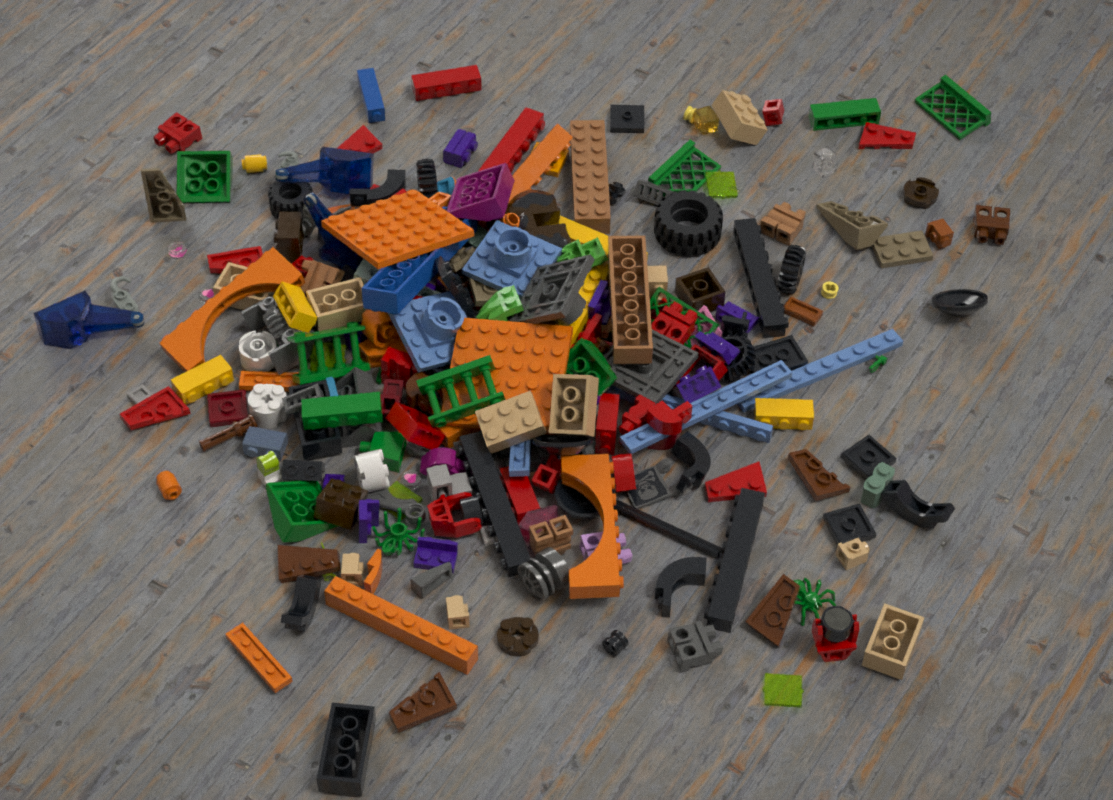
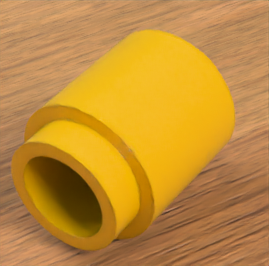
M246 155L245 159H242V169L246 170V173L263 172V170L267 169L266 155Z

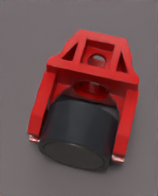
M462 492L445 497V494H442L439 499L427 505L429 520L435 536L458 538L476 533L482 529L483 517L476 495L472 496L469 492ZM460 509L463 520L454 522L450 511Z
M832 606L823 612L821 618L813 620L811 631L815 647L824 662L846 660L851 655V652L857 649L856 642L859 634L857 614L852 615L850 611L841 606Z

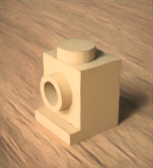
M856 538L844 544L838 543L836 557L845 570L867 562L869 546L865 541L861 542L859 538Z
M357 553L343 554L341 578L355 586H363L362 574L364 572V563L360 562V555Z
M459 595L446 597L449 630L469 628L467 603L463 604V597Z

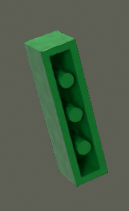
M876 98L810 104L808 118L813 131L865 126L866 122L879 124L881 109Z
M380 392L301 399L304 430L383 422Z

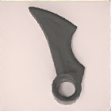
M388 488L368 493L367 499L379 500V507L397 512L398 508H401V514L406 515V519L410 524L417 525L419 517L422 518L421 523L426 519L424 506L417 503L413 498H396L389 492ZM412 512H421L418 516H411Z

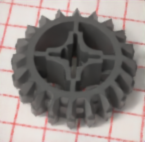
M275 307L263 315V321L278 345L281 346L284 344L282 341L283 333L291 327L287 324L280 309Z

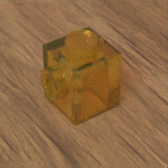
M710 105L695 109L694 125L702 135L718 131L719 118Z

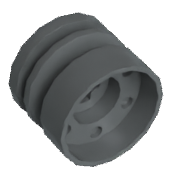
M546 547L535 555V559L529 558L518 566V574L523 586L539 602H543L548 596H552L555 590L559 591L569 584L570 569L562 556L551 547Z

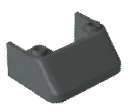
M273 296L266 297L241 311L250 331H258L265 327L263 315L270 309L279 308ZM315 325L309 333L318 331ZM294 328L286 330L282 335L284 344L268 353L279 375L299 364L297 343L288 341L287 337L294 336L293 333L303 331ZM322 338L323 350H324L325 347H326V342H325L324 338ZM314 339L304 341L306 359H309L316 355Z

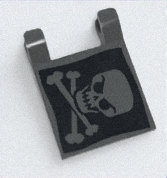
M663 459L655 466L634 473L636 489L625 491L633 507L641 509L669 497L684 494V491L680 492L676 489L678 482L668 488L660 473L670 471L668 459Z

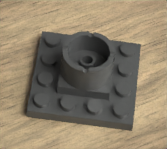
M590 254L537 267L520 300L524 311L512 315L509 321L536 324L552 320L556 325L568 326L581 316L586 306L585 299L578 292L583 286L587 274L591 271V266L595 259Z
M652 329V363L613 364V346L604 357L617 377V380L612 385L635 397L640 394L655 402L656 405L698 359V352Z

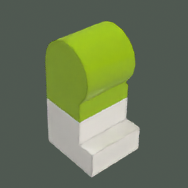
M269 451L267 454L256 458L258 477L264 485L269 482H283L279 461L273 451Z

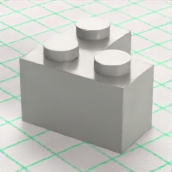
M446 464L427 468L428 494L431 502L439 499L442 494H445V497L462 492H469L472 495V489L466 472L449 475Z

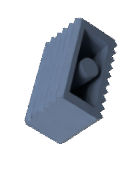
M249 426L242 443L244 454L250 457H259L267 454L269 451H273L278 461H281L288 445L287 433Z

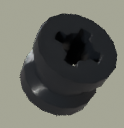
M613 630L610 633V637L602 641L604 649L614 657L629 644L625 635L619 630Z

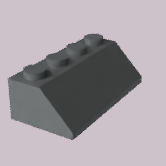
M356 367L335 383L338 396L375 392L372 375ZM381 422L338 426L342 448L360 446L361 441L372 442L374 433L382 432Z

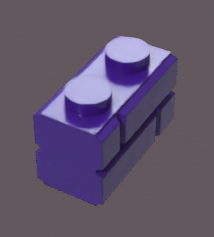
M457 129L443 150V162L449 165L453 164L459 168L463 167L465 162L468 163L472 151L475 152L478 147L475 133Z

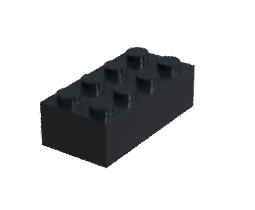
M326 380L288 387L289 395L318 384L324 397H330ZM302 411L293 413L304 460L342 453V443L338 427L304 430Z
M332 702L317 774L318 792L362 796L376 723L375 706Z

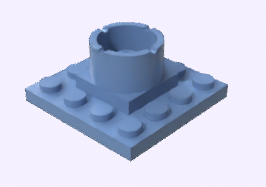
M497 220L463 267L462 274L496 290L514 285L521 300L537 267L555 263L562 253V248L530 235L521 228L512 227Z
M450 291L411 300L399 314L392 315L388 313L418 372L451 364L457 331L467 316Z

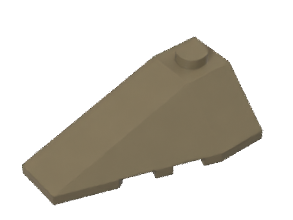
M160 168L141 169L150 222L186 221L184 204Z
M832 201L816 204V208L843 240L856 250H863L866 247L872 246L888 227L887 222L876 216L871 215L870 218L863 216L861 211H849L847 206Z

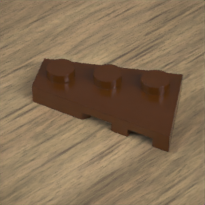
M807 449L789 453L788 460L815 501L849 493L851 487L846 483L842 484L837 479L838 476L835 473L828 472L823 467V463Z
M278 545L279 580L281 583L296 581L297 576L300 575L315 577L339 572V552L335 549Z
M783 574L745 621L748 626L778 648L780 647L797 599L800 585Z
M438 672L434 675V679L427 684L424 683L411 697L408 696L390 710L389 717L397 733L456 710L457 704L442 675Z

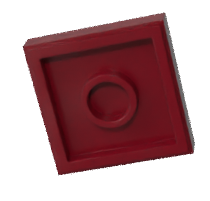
M245 389L207 394L210 428L231 425L234 421L239 422L248 417Z

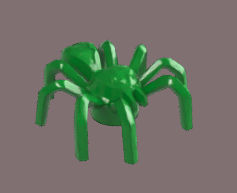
M398 508L397 522L390 527L387 511H384V523L388 531L378 533L375 526L372 529L376 536H388L382 543L376 537V546H382L384 555L390 556L396 551V555L399 556L402 552V541H404L409 551L413 552V544H410L407 538L413 542H417L418 538L415 539L408 533L415 534L420 529L422 518H418L417 527L414 530H407L408 526L401 523V508ZM424 528L421 530L420 537H424Z
M804 578L803 581L799 579L793 580L800 585L797 598L801 601L796 600L795 604L802 605L801 626L805 625L806 611L814 612L815 619H819L817 610H819V607L822 608V603L829 602L832 606H836L834 591L825 589L821 594L817 595L822 585L820 579L816 582L814 592H812L809 579ZM826 593H830V594H831V597H832V599H829V598H827V599H820V598L823 597Z

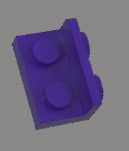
M603 280L600 281L588 305V320L592 319L595 313L602 315V325H607L611 317L610 290H608V282Z
M729 301L724 306L718 305L716 308L715 319L719 322L722 321L723 315L742 318L743 312H747L746 319H749L750 322L748 331L745 330L746 333H749L759 321V317Z
M699 331L695 335L701 348L705 346L711 351L712 355H719L727 365L740 352L737 347L714 332L705 335Z
M705 365L696 370V375L690 377L688 374L679 379L680 383L677 384V387L685 402L692 403L722 387L712 367L707 368Z
M359 500V543H367V535H371V527L379 526V500Z
M418 537V547L413 563L414 568L430 570L450 562L452 564V573L454 574L458 557V543L451 540Z

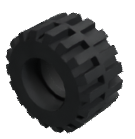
M288 177L284 180L275 181L274 185H271L270 190H268L272 216H275V219H279V212H301L303 220V206L306 204L305 196L308 194L313 195L310 183L305 182L302 178L298 179V177Z

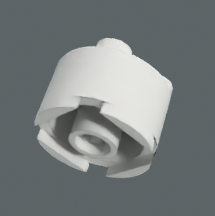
M251 331L241 337L239 341V355L241 365L246 371L268 372L274 368L268 355L270 351L277 348L276 340L272 334L266 331H262V333Z
M256 384L248 396L249 412L255 419L257 426L261 428L277 427L278 423L286 421L288 414L285 412L282 398L286 397V393L282 386Z
M381 449L353 456L354 466L358 474V483L362 489L373 492L390 487L387 477L389 476L388 467L386 464L383 465L384 457Z

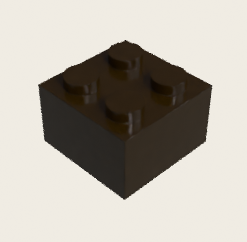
M279 212V219L275 220V229L277 230V232H274V243H277L275 249L290 263H293L303 253L304 231L301 212Z
M709 267L676 278V296L697 311L703 306H706L709 312L716 310L718 305L724 306L726 292Z
M331 478L317 497L314 518L351 530L359 519V500H366L369 491Z

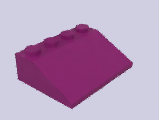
M503 163L457 178L447 212L456 218L481 221L501 219L505 215L515 181L507 164Z

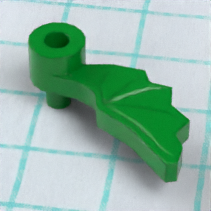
M876 355L875 359H877V362L875 361L869 367V372L874 373L880 364L885 365L888 358L883 355Z

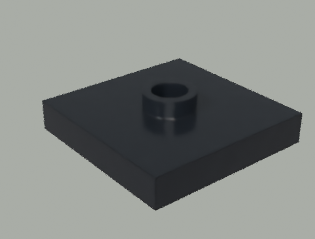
M610 104V132L644 133V105Z
M867 435L842 452L840 457L865 480L873 475V471L879 463L883 462L891 466L897 459L870 435Z
M860 503L823 514V520L837 545L838 543L844 544L856 538H859L861 542L876 538V532Z

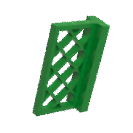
M946 74L940 78L938 84L915 98L917 105L959 140L982 125L986 127L991 124V111ZM941 89L944 95L934 94V92ZM932 99V102L924 103L922 100ZM934 99H944V104L934 103ZM946 99L954 100L956 104H946ZM933 108H943V113L934 112ZM945 108L955 109V113H945ZM957 109H965L967 114L957 113ZM944 118H954V122H946ZM956 118H967L966 123L956 122ZM969 118L978 120L977 123H968ZM956 127H966V130L959 133Z
M690 139L649 176L648 181L659 186L661 184H669V190L677 193L681 190H686V192L694 190L697 192L721 170L722 166L695 148V142ZM695 154L700 160H692L691 156ZM689 165L690 170H682L681 166ZM693 165H701L702 170H694ZM705 165H710L714 169L705 170ZM671 175H679L680 179H671ZM683 175H691L692 180L683 179ZM695 175H703L704 179L695 180ZM672 184H681L682 189H673ZM684 184H693V189H685Z
M661 287L657 288L650 299V311L656 310V315L658 316L660 314L659 308L664 306L670 307L675 301L683 306L681 314L685 315L687 313L685 308L697 313L698 318L695 325H698V331L702 332V323L709 322L712 324L709 332L704 334L715 333L719 326L718 323ZM661 293L665 294L667 303L658 305L657 299ZM695 335L690 336L687 340L688 345L684 343V346L691 349V340L696 339Z

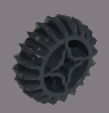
M427 158L417 161L416 172L418 192L429 199L438 192L435 163L432 159Z
M790 245L787 248L778 278L777 287L779 291L786 294H794L797 291L806 260L805 248L799 245Z
M730 333L727 337L721 335V338L737 347L740 351L729 365L724 363L728 371L724 374L722 380L725 382L729 378L733 382V379L736 377L740 380V376H747L746 371H752V366L755 365V348L752 346L751 341L743 335L740 337L737 333L733 337ZM706 362L707 368H709V367H712V369L714 368V366H712L711 364H709L708 362Z

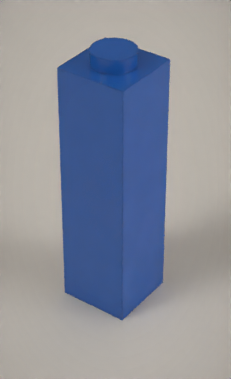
M374 68L357 70L358 85L368 123L385 121V108Z

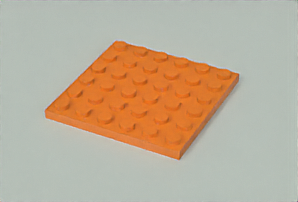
M408 190L406 193L393 195L391 198L378 200L370 205H362L360 208L347 210L342 214L332 215L327 219L321 220L322 227L377 269L474 237V230L417 190Z
M464 318L461 327L457 331L450 369L490 355L496 369L490 373L497 393L503 391L507 400L531 391L545 426L546 434L554 435L549 433L553 374H566L573 327ZM483 375L473 377L472 381L478 399L490 396ZM462 381L454 384L459 405L470 403L471 400L465 382ZM447 390L445 391L441 412L453 409ZM476 414L446 424L447 426L480 428Z

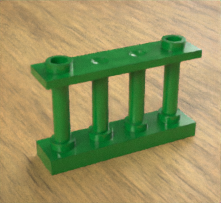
M354 321L346 323L347 326L306 334L305 332L293 333L294 336L287 337L288 341L297 343L300 370L298 374L292 375L293 382L301 385L326 380L328 377L345 376L354 367L363 371H370V363L360 359L357 331L365 330V326ZM350 333L353 357L351 363L345 364L343 362L339 334ZM332 336L335 356L333 367L325 366L322 342L324 337ZM314 339L318 367H316V370L310 371L307 367L304 341Z
M490 355L416 380L421 394L428 395L434 414L428 417L432 428L444 427L447 423L476 414L475 411L506 400L503 391L499 393L496 391L490 373L496 369ZM483 375L490 395L478 399L472 381L473 377ZM464 381L471 402L460 406L453 385ZM446 388L453 408L441 412L435 394L436 390Z

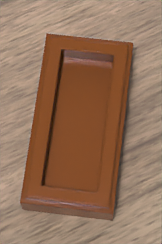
M790 297L784 305L785 314L814 327L823 315V310L794 297Z

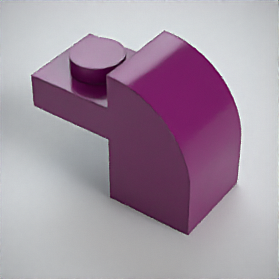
M435 448L421 457L420 473L426 476L427 468L436 465L446 464L449 475L464 473L465 471L463 460L457 458L456 451L450 448Z

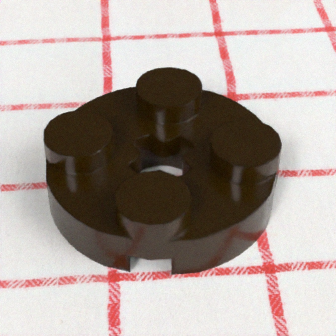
M918 177L913 181L911 179L908 180L903 189L904 202L923 209H929L937 201L939 189L935 187V183L930 179Z
M512 617L501 621L500 627L497 630V643L501 650L503 648L507 651V654L515 657L525 656L531 653V650L534 647L536 648L538 644V629L531 618ZM521 634L522 636L517 640L513 635Z

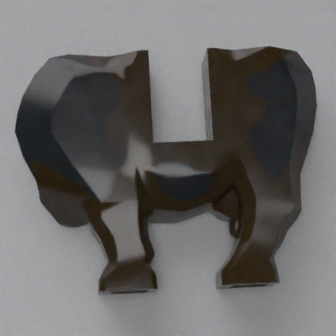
M526 190L517 194L509 201L505 214L515 213L519 217L520 223L518 228L560 248L571 243L566 224H559L561 210L558 208L553 194L541 190ZM497 220L486 221L489 230Z

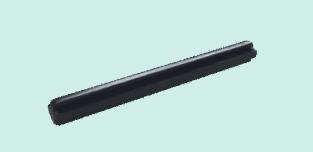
M616 500V506H613V509L617 510L618 513L708 555L718 558L721 554L722 548L620 500Z

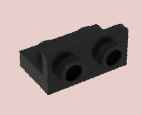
M743 312L742 318L723 315L721 321L722 336L727 337L730 333L733 337L737 333L739 337L743 335L747 339L748 333L745 330L748 331L750 322L749 319H746L747 312Z
M283 460V480L319 482L322 480V472H325V464L322 461Z

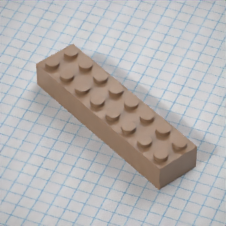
M570 120V135L573 137L570 140L574 222L600 233L610 234L611 217L605 121Z
M608 236L613 364L652 363L653 341L645 236Z

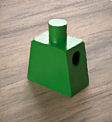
M375 432L372 442H360L359 452L366 453L381 449L384 457L383 465L386 464L389 471L400 473L407 440L400 432Z

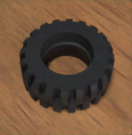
M681 190L679 193L673 192L670 196L667 195L657 205L654 234L656 240L660 242L659 244L663 248H667L668 252H674L678 256H700L703 252L706 254L711 251V248H715L721 239L723 225L722 209L712 197H707L705 193H696L694 190H690V192ZM693 221L698 223L699 225L684 226L677 222Z

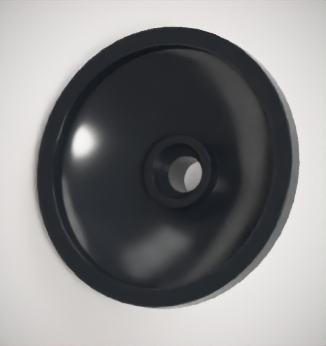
M970 289L942 291L932 297V305L935 308L955 317H965L982 309L988 303V296L985 293Z
M544 435L533 438V444L543 452L557 455V459H561V456L574 455L588 448L592 444V437Z
M562 478L559 480L555 488V500L558 507L564 513L577 519H593L600 516L595 506L587 497L576 489L562 484Z

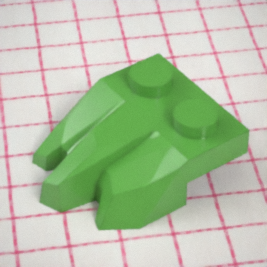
M597 237L582 245L579 239L567 244L562 248V253L564 254L558 257L557 262L591 254L595 259L591 267L603 264L608 258Z
M515 286L504 287L497 291L483 305L475 318L507 321L506 317L524 311Z

